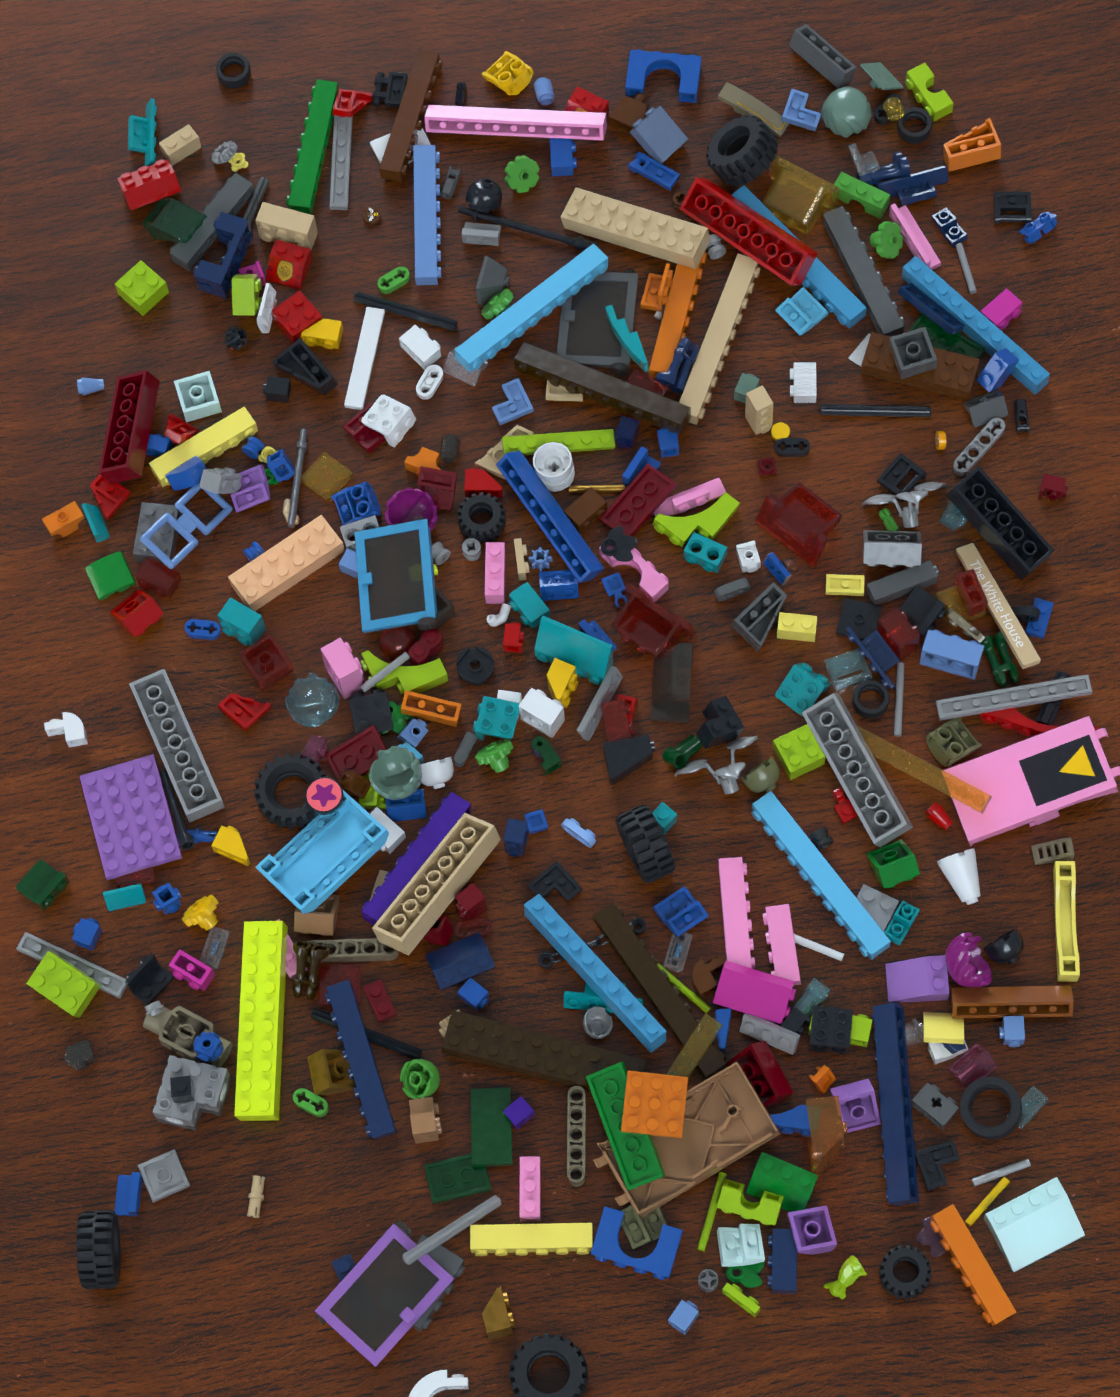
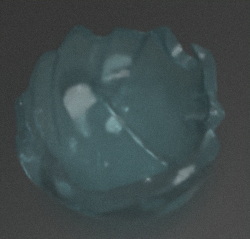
M309 673L307 676L310 677L306 679L298 678L294 682V686L289 690V696L285 698V704L291 717L297 723L305 727L314 728L325 724L334 716L339 707V694L334 684L328 683L326 678H320L315 673Z

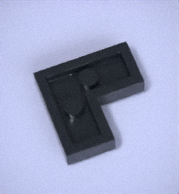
M557 861L527 885V888L535 896L540 894L543 898L556 890L567 903L583 891L582 887Z
M953 1140L915 1152L916 1161L927 1191L947 1186L941 1166L959 1161L960 1159Z

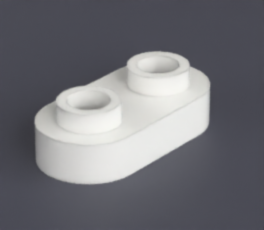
M430 365L424 371L416 385V393L419 398L424 400L430 399L443 380V370L440 366Z

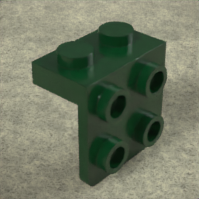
M38 860L16 885V889L41 910L45 911L53 904L56 897L67 888L70 882L63 872H57L43 860Z

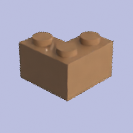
M433 1097L409 1100L412 1134L415 1144L439 1140L438 1134H442L439 1117H436L439 1114L438 1102L434 1103Z

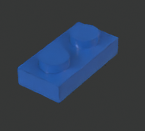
M1035 598L1033 607L1040 610L1039 620L1037 622H1028L1025 631L1026 635L1044 639L1053 602Z

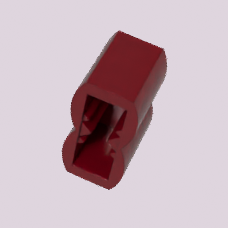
M434 627L425 630L420 641L414 643L409 649V662L413 666L429 663L432 656L438 654L444 646L443 634Z

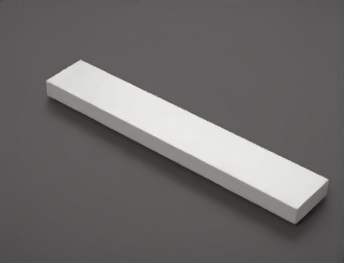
M366 307L344 403L345 408L357 410L364 408L385 309Z

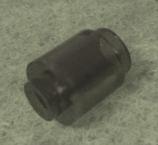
M448 434L442 438L439 455L441 456L440 460L445 463H454L458 458L461 441L456 435Z

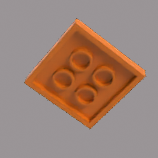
M628 1071L621 1132L682 1139L688 1077Z

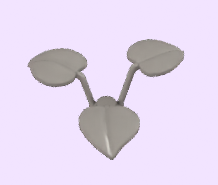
M938 482L921 483L914 487L915 491L903 492L897 495L879 494L870 497L862 503V507L865 504L892 502L899 512V517L903 518L904 528L916 527L919 525L917 514H919L920 500L928 495V491L941 487L946 488L947 485L946 483ZM895 498L908 501V507H904L902 511Z
M741 737L729 742L726 747L731 749V764L727 767L720 768L714 772L707 763V759H697L688 762L682 769H678L675 777L678 774L693 773L702 768H707L717 780V783L721 784L724 794H732L739 790L736 779L739 778L741 771L746 766L744 762L735 763L734 752L737 749L750 745L758 737Z

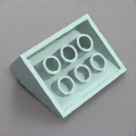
M1057 1177L986 1213L984 1216L985 1223L1013 1273L1085 1236L1070 1200Z

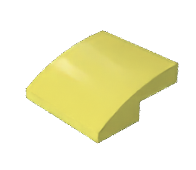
M923 1012V1042L964 1044V1018H952V1013Z

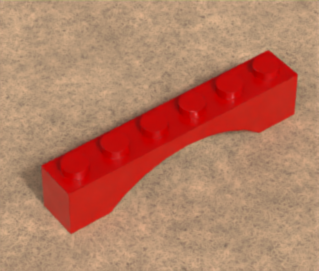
M1015 708L981 713L979 719H982L987 724L1001 725L1003 729H1013L1019 731L1024 736H1037L1060 727L1037 723L1019 713ZM1093 726L1095 730L1099 729V727Z

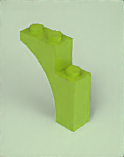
M724 492L716 503L698 514L686 517H671L658 514L652 525L658 533H664L674 545L681 547L685 545L695 531L699 535L713 540L737 511L740 503Z
M369 650L361 653L363 660L360 663L363 670H368L370 674L368 680L389 665V663L378 659ZM440 658L422 665L399 666L373 687L385 690L397 685L400 694H405V690L420 694L447 682L448 675Z

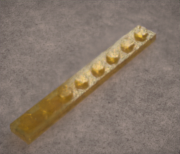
M858 726L874 757L983 814L992 798L991 795Z

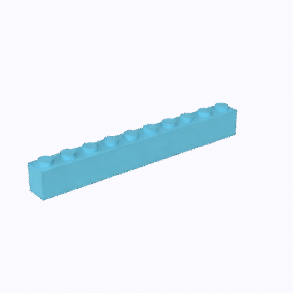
M592 244L455 349V359L469 373L474 369H479L486 360L492 359L499 350L508 347L512 340L516 337H521L525 330L529 327H534L542 317L548 316L555 307L564 304L567 298L577 294L580 288L590 284L597 275L603 274L608 268V257L595 244Z
M772 791L754 802L751 813L755 820L762 822L764 831L768 836H773L778 849L785 851L792 866L796 865L800 870L799 875L804 881L808 880L813 893L823 899L824 907L834 913L836 922L841 927L844 926L848 931L846 933L852 942L856 941L860 946L859 950L864 957L868 956L872 960L889 948L891 941Z

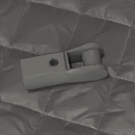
M449 167L440 193L442 198L452 199L462 169L455 170L453 167Z
M466 732L454 756V765L456 767L464 766L478 738L473 733Z

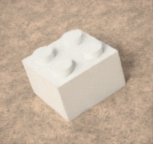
M531 688L519 704L520 719L553 738L565 721L564 707L558 700H551L546 697L547 695L543 691Z

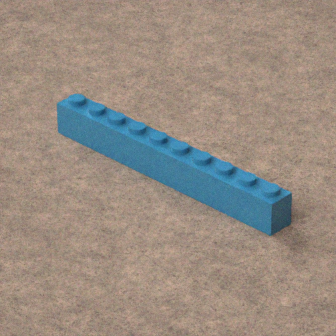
M745 185L732 194V196L798 239ZM816 257L802 285L805 288H809L813 296L817 300H821L825 304L826 309L830 313L833 312L837 316L838 321L850 329L866 316L867 307Z
M917 256L913 257L903 266L902 278L908 284L912 283L963 323L965 326L962 331L975 343L984 347L985 352L991 357L994 353L1005 348L1017 357L1019 362L1010 374L1034 395L1048 384L1050 376L1048 371Z
M540 894L524 904V916L650 1053L666 1042V1030Z

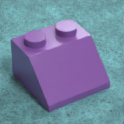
M869 1079L830 1089L842 1134L881 1124L875 1092Z
M827 1205L787 1213L798 1253L815 1255L833 1251L837 1241Z

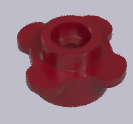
M774 458L759 459L757 462L760 468L759 475H775L777 473L775 468L776 460Z

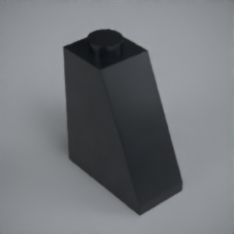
M649 735L603 743L610 785L616 784L652 760V752H655L654 741H650Z

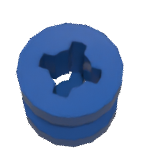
M249 436L247 439L248 443L243 445L241 450L250 458L257 459L259 451L263 450L265 445L259 439Z
M255 541L251 544L250 548L243 550L244 555L250 562L265 552Z

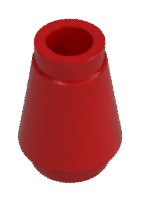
M935 802L925 812L929 820L945 831L953 824L941 804L938 805Z

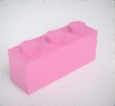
M486 542V604H505V542Z
M540 1156L520 1157L521 1222H541Z

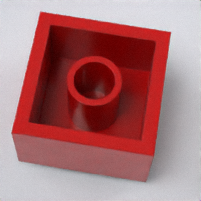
M300 290L272 309L271 313L274 323L292 344L299 338L302 339L301 333L323 319L319 311Z

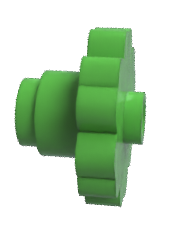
M525 155L517 156L515 161H510L505 168L507 176L504 180L510 189H514L518 193L528 192L529 187L536 186L539 180L537 173L540 168L533 159Z
M884 221L882 224H879V231L871 234L870 244L876 248L880 257L893 259L899 255V249L903 246V236L900 234L901 228L896 222Z
M504 289L497 293L481 310L482 316L486 320L491 319L494 315L498 317L511 307L509 303L514 297L513 293L509 289Z
M501 739L479 750L478 754L475 755V759L479 765L489 764L491 769L498 773L509 767L507 755L511 753L514 747L509 739L504 741Z

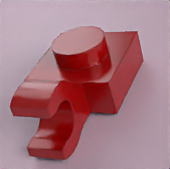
M841 788L833 790L832 795L838 803L834 806V810L842 824L844 825L859 817L850 800L845 799Z

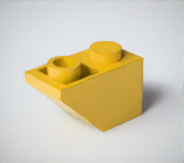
M323 318L301 333L302 341L311 347L323 346L326 349H339L343 333L342 321Z

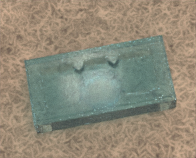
M1032 1086L1021 1099L1022 1117L1018 1124L1021 1129L1049 1101L1035 1086Z

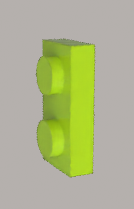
M726 1283L722 1293L756 1317L760 1311L759 1302L752 1296L746 1297L742 1294L743 1290L736 1284L730 1285Z

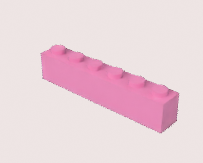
M742 857L720 858L718 866L726 961L755 969V958L750 955V950H754L753 938H749V931H752L751 919L747 920V912H750V901H746L745 894H749L748 882H744V875H747V865L742 862Z

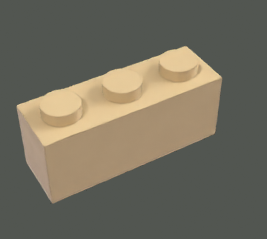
M763 385L746 393L745 418L755 435L768 432L772 428L774 403Z

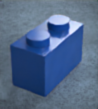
M550 138L552 176L574 175L573 168H577L576 157L572 155V152H576L575 141H572V139Z
M1007 348L994 353L976 381L988 392L1001 388L1019 362V359Z

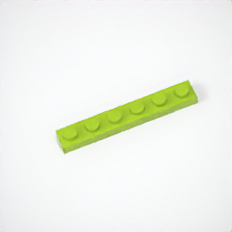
M613 429L502 437L503 455L519 450L523 455H534L540 446L551 442L563 444L570 452L615 449Z

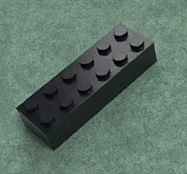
M977 466L946 494L947 498L1021 580L1055 551L980 466Z

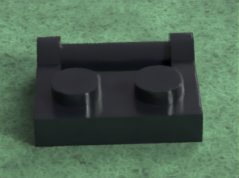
M994 192V224H1000V222H1025V224L1032 222L1031 192ZM1000 211H1025V215H1000Z
M900 453L877 479V483L893 495H897L903 492H910L920 479L923 480L926 477L927 473ZM911 471L914 472L915 475L903 489H898L897 487Z

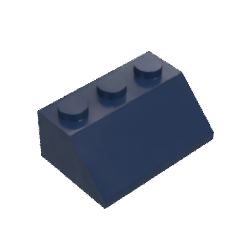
M480 932L425 955L440 992L495 968L493 959Z

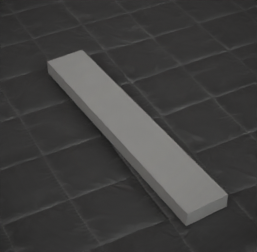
M334 115L330 210H348L353 116L340 117Z
M27 932L24 933L16 948L17 951L40 962L48 951L55 952L100 983V990L120 999L127 987L125 978Z

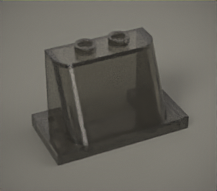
M679 643L674 647H655L651 721L689 723L693 643Z

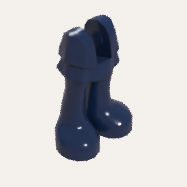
M898 151L893 154L892 163L881 167L870 166L857 172L856 179L873 186V184L879 183L882 179L910 175L909 162L906 156L903 157L902 153Z
M683 337L674 350L673 360L669 369L666 372L658 373L655 380L669 386L668 388L671 391L683 394L690 367L693 362H696L699 346L696 343L690 344V339ZM682 360H684L681 370L677 376L680 364Z

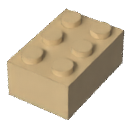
M262 202L255 220L259 237L266 242H275L278 239L312 250L318 234L314 215Z

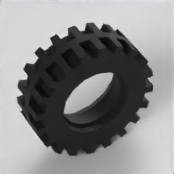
M285 753L283 758H279L277 755L274 757L275 761L272 763L267 761L265 769H260L258 772L259 778L255 779L256 788L254 790L256 802L261 814L268 819L269 823H275L281 829L283 826L288 827L289 830H293L296 826L303 829L305 828L304 824L310 823L319 814L314 813L306 803L294 809L281 806L275 799V789L278 783L285 778L291 776L299 777L310 784L311 781L319 777H326L324 770L322 771L317 762L314 763L311 757L307 756L304 758L301 756V753H296V756H290V753Z

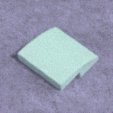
M740 1224L738 1228L718 1227L717 1238L722 1267L745 1266L764 1262L765 1256L760 1224Z

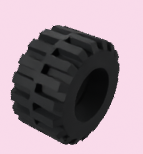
M479 492L477 496L475 493L471 494L472 498L466 497L465 503L461 502L460 509H458L459 528L465 538L468 537V539H477L479 542H484V544L489 540L491 542L496 541L495 537L499 538L501 536V531L504 532L506 525L505 512L501 501L498 502L497 497L494 496L492 498L491 494L487 493V495H484L483 492ZM478 513H487L492 516V519L486 524H476L471 521L472 517Z
M899 1245L896 1249H890L889 1253L883 1257L879 1269V1280L883 1284V1289L887 1290L890 1296L894 1295L899 1300L901 1298H905V1300H909L912 1297L913 1299L917 1298L919 1294L925 1291L929 1284L932 1271L929 1265L930 1261L925 1257V1253L923 1251L919 1252L915 1246L913 1249L910 1248V1245H905V1247ZM901 1262L910 1263L917 1270L916 1279L910 1283L900 1282L893 1274L894 1266Z

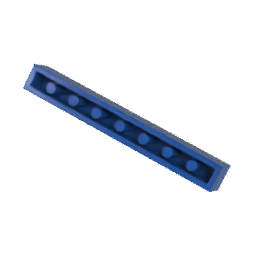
M519 450L506 453L496 464L498 469L579 583L593 580L604 569L522 452Z

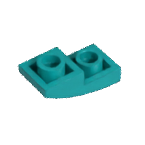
M905 901L901 902L884 932L891 942L898 946L901 945L920 909Z

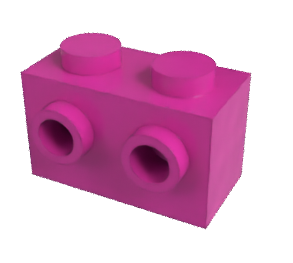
M180 949L169 964L173 972L172 976L180 981L182 979L188 981V985L197 991L198 989L205 991L215 976L212 968Z

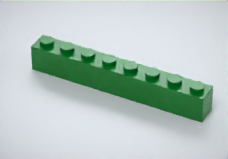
M317 79L316 85L312 87L311 96L313 98L312 102L309 101L308 104L309 116L305 117L304 128L306 129L305 133L302 132L301 134L302 146L297 151L298 164H295L293 169L295 177L294 180L291 179V194L286 199V206L291 210L312 215L334 118L333 107L339 89L338 82Z

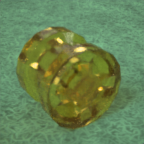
M891 97L884 102L883 109L888 119L894 121L904 115V108L898 98Z

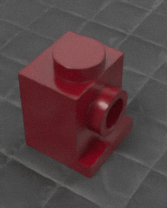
M1044 474L1038 498L1042 499V496H1047L1051 500H1061L1062 497H1066L1068 486H1065L1066 479Z

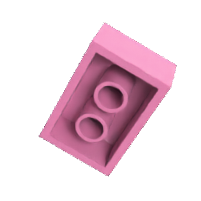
M340 637L322 647L321 653L328 674L345 700L362 690L360 686L363 685L365 679L362 675L363 671L357 657H353L352 649L348 642L344 643Z

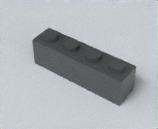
M807 24L794 30L789 44L790 48L838 89L851 83L857 68L852 62Z

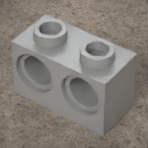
M375 515L339 527L346 549L348 548L356 552L355 541H349L351 537H355V532L379 528ZM383 537L366 539L365 548L380 545V543L384 542Z

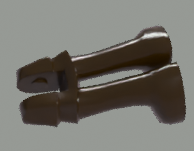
M296 941L293 943V951L297 957L296 975L293 979L294 985H292L294 997L300 998L303 984H308L307 1000H313L318 992L320 963L322 959L328 957L330 948L324 945H314L310 950L311 945L308 942ZM310 951L309 976H305L306 962Z

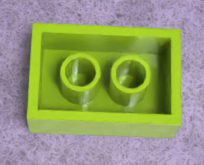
M51 951L46 953L26 983L66 1012L78 1018L81 1017L101 987L100 983Z

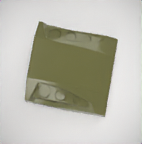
M961 717L946 722L926 737L928 749L937 761L946 767H951L960 759L976 752L982 747V744L977 742L963 724Z

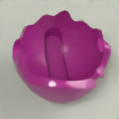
M409 487L399 490L386 503L385 519L388 526L428 519V527L431 532L437 524V506L434 505L432 497L427 492H423L418 488L412 489ZM419 530L395 535L403 539H419Z
M962 933L951 941L945 954L946 966L951 978L957 984L969 988L989 985L992 981L991 969L980 955L982 950L976 945L982 938L980 936L970 937L973 935L972 933Z

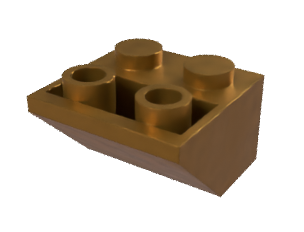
M501 1287L496 1289L482 1312L489 1341L512 1335V1328H515L512 1312L507 1313V1309L510 1308L507 1292L502 1293Z

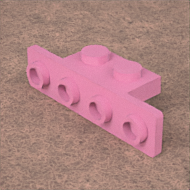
M716 478L666 498L654 512L655 517L658 514L674 516L717 499L726 491L720 478Z

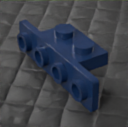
M944 165L877 183V189L890 194V197L897 196L901 205L927 200L937 196L935 185L948 182L947 167Z
M850 626L846 627L848 631L846 633L847 637L852 643L857 642L860 646L857 650L863 658H869L871 661L869 666L875 673L879 671L883 677L880 680L887 689L891 687L894 690L896 686L885 672L900 662L890 646L877 630L861 641Z

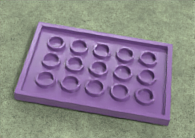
M154 754L80 776L107 880L182 858Z

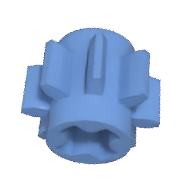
M541 547L536 551L532 550L533 557H529L532 569L537 568L540 572H542V569H549L548 562H552V556H548L549 550L545 551Z

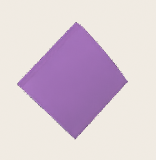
M258 465L238 473L242 475L241 486L238 492L231 494L237 513L270 500L269 485L263 465Z

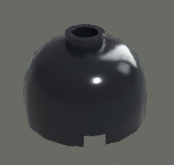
M478 179L469 186L465 201L470 203L469 206L479 212L489 213V210L493 209L495 212L501 206L502 191L500 186L492 179Z
M1016 928L998 937L993 944L990 942L983 949L987 956L995 963L1003 964L1008 962L1011 965L1019 960L1018 955L1023 951L1024 940Z

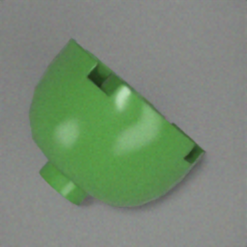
M415 1059L405 1063L400 1075V1081H403L404 1088H402L403 1092L412 1099L427 1098L433 1095L440 1084V1073L437 1067L425 1059Z

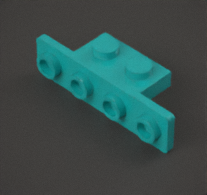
M152 98L146 105L145 118L130 115L128 118V150L145 153V166L154 164L156 160V153H154L156 137H154L157 122L154 121V116L157 112V106H155V99Z
M587 983L585 984L584 993L564 992V1008L588 1010L596 1006L603 1007L606 1012L613 1013ZM636 998L643 1005V999Z

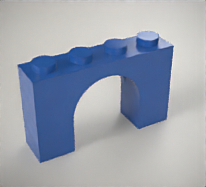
M640 49L630 50L625 96L635 97L637 93L644 95L645 82L648 75L658 69H669L674 71L680 78L679 102L697 103L702 56L670 54L660 51L648 52Z
M604 1206L591 1254L595 1255L594 1259L606 1262L609 1259L615 1261V1266L626 1268V1265L634 1267L633 1271L645 1274L646 1271L654 1273V1278L665 1280V1277L670 1278L684 1230L663 1224L655 1250L645 1258H633L623 1251L619 1242V1234L626 1212Z

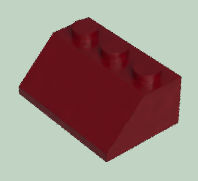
M766 1041L750 1044L726 1063L727 1067L736 1062L739 1063L766 1110L781 1103L794 1093Z

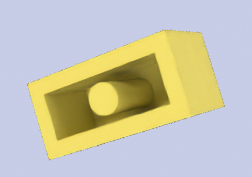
M779 612L777 638L815 642L817 616Z

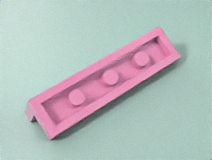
M896 204L890 205L889 217L892 222H896L900 226V234L903 236L913 256H917L931 270L941 266V261L906 205L900 208Z

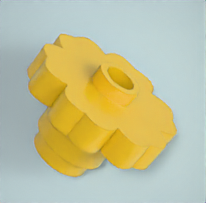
M213 895L204 896L184 912L182 921L188 927L198 924L206 931L213 928L218 922L217 916L213 911L217 908L216 905L219 902Z

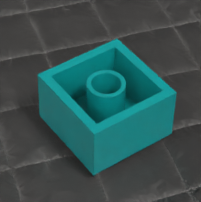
M231 597L217 615L222 632L229 637L233 635L238 638V641L244 646L250 645L254 648L266 631L262 615Z

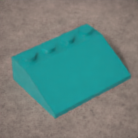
M542 616L534 648L537 659L550 663L553 662L554 658L576 666L578 677L583 676L595 685L602 684L611 666H614L613 645Z

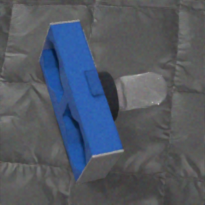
M773 552L769 553L763 564L781 586L787 584L791 577L787 568L793 565V560L788 559L782 562Z

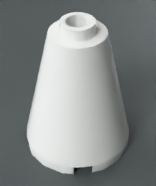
M974 848L937 861L938 866L961 902H966L967 905L978 902L977 898L981 894Z

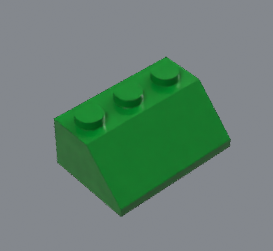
M762 1152L746 1194L761 1200L765 1190L784 1196L781 1209L788 1212L804 1210L816 1186L818 1175Z

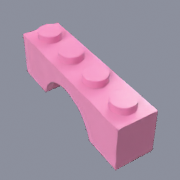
M600 546L599 555L612 567L629 565L640 573L639 592L652 604L669 590L668 578L663 573L659 574L650 561L646 562L637 549L634 548L630 551L633 555L632 560L621 562L617 561L613 556L604 555ZM608 546L607 549L612 550L613 546Z

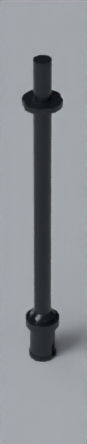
M459 206L458 213L474 217V222H477L478 219L493 222L573 245L575 250L578 251L580 249L586 250L592 244L598 247V242L583 239L582 236L572 238L463 206Z

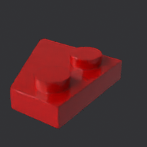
M338 89L333 107V115L352 117L372 101L373 93Z
M100 474L90 484V488L107 520L131 496V492L119 483H110Z

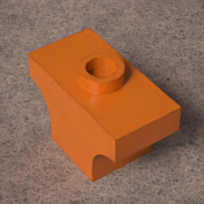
M422 447L417 455L407 456L404 462L405 469L415 473L416 476H419L420 466L441 470L438 467L440 463L439 453Z
M73 501L42 518V521L51 536L60 534L63 538L78 530V524L85 518L76 502Z

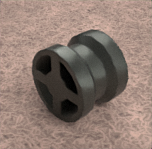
M827 827L820 828L810 835L811 840L815 841V847L818 850L825 849L834 842L833 838L828 835L829 830Z

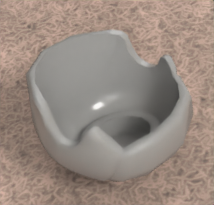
M594 1006L588 1009L583 1019L585 1032L592 1038L603 1039L610 1034L613 1028L612 1016L603 1007Z

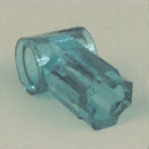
M814 978L805 989V993L793 1006V1009L796 1008L806 1016H809L813 1011V1006L821 1004L828 997L831 989L817 978Z

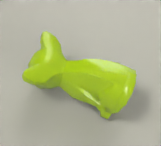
M851 1255L841 1266L838 1280L826 1283L824 1288L829 1289L833 1296L840 1297L843 1300L846 1297V1288L852 1285L859 1276H866L867 1273L858 1259Z

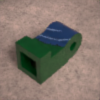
M535 737L531 742L532 752L542 760L541 768L547 776L562 767V761L545 737Z

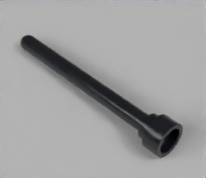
M163 769L160 771V777L180 834L178 843L180 849L188 850L195 846L193 836L187 833L168 773Z

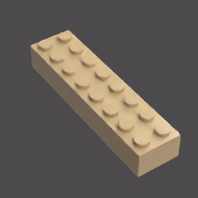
M577 187L561 215L565 229L693 269L697 268L711 240L707 227Z
M466 813L462 815L372 927L379 942L408 956L411 954L501 840L494 825Z

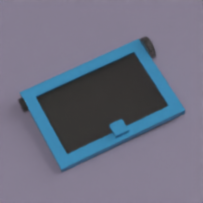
M416 516L411 522L355 532L362 632L367 633L417 623L418 628L422 630L436 628L437 603L428 519H424L423 516Z

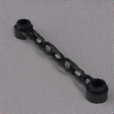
M634 918L631 921L634 928L636 925L642 926L634 934L641 935L645 932L646 922L644 919ZM604 935L598 936L595 941L584 942L589 948L596 945L604 946L609 944L608 941L601 943V938ZM543 952L539 955L538 962L541 968L550 969L555 963L563 961L564 958L559 954L560 959L554 961L553 956L558 955V952L552 954L550 952ZM549 959L550 963L544 964L543 960Z

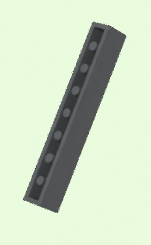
M843 206L824 213L822 224L863 304L867 307L866 310L878 334L890 337L903 334L905 321L902 316L899 317L896 303L891 301L887 286H883L881 274L879 271L876 272L873 258L868 256L864 241H860L858 229L856 226L853 227L851 223L850 213L846 212Z

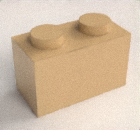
M189 124L159 142L161 152L168 159L171 166L201 148L199 136Z

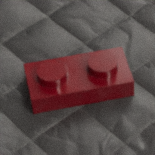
M381 979L363 986V990L379 1023L397 1016Z

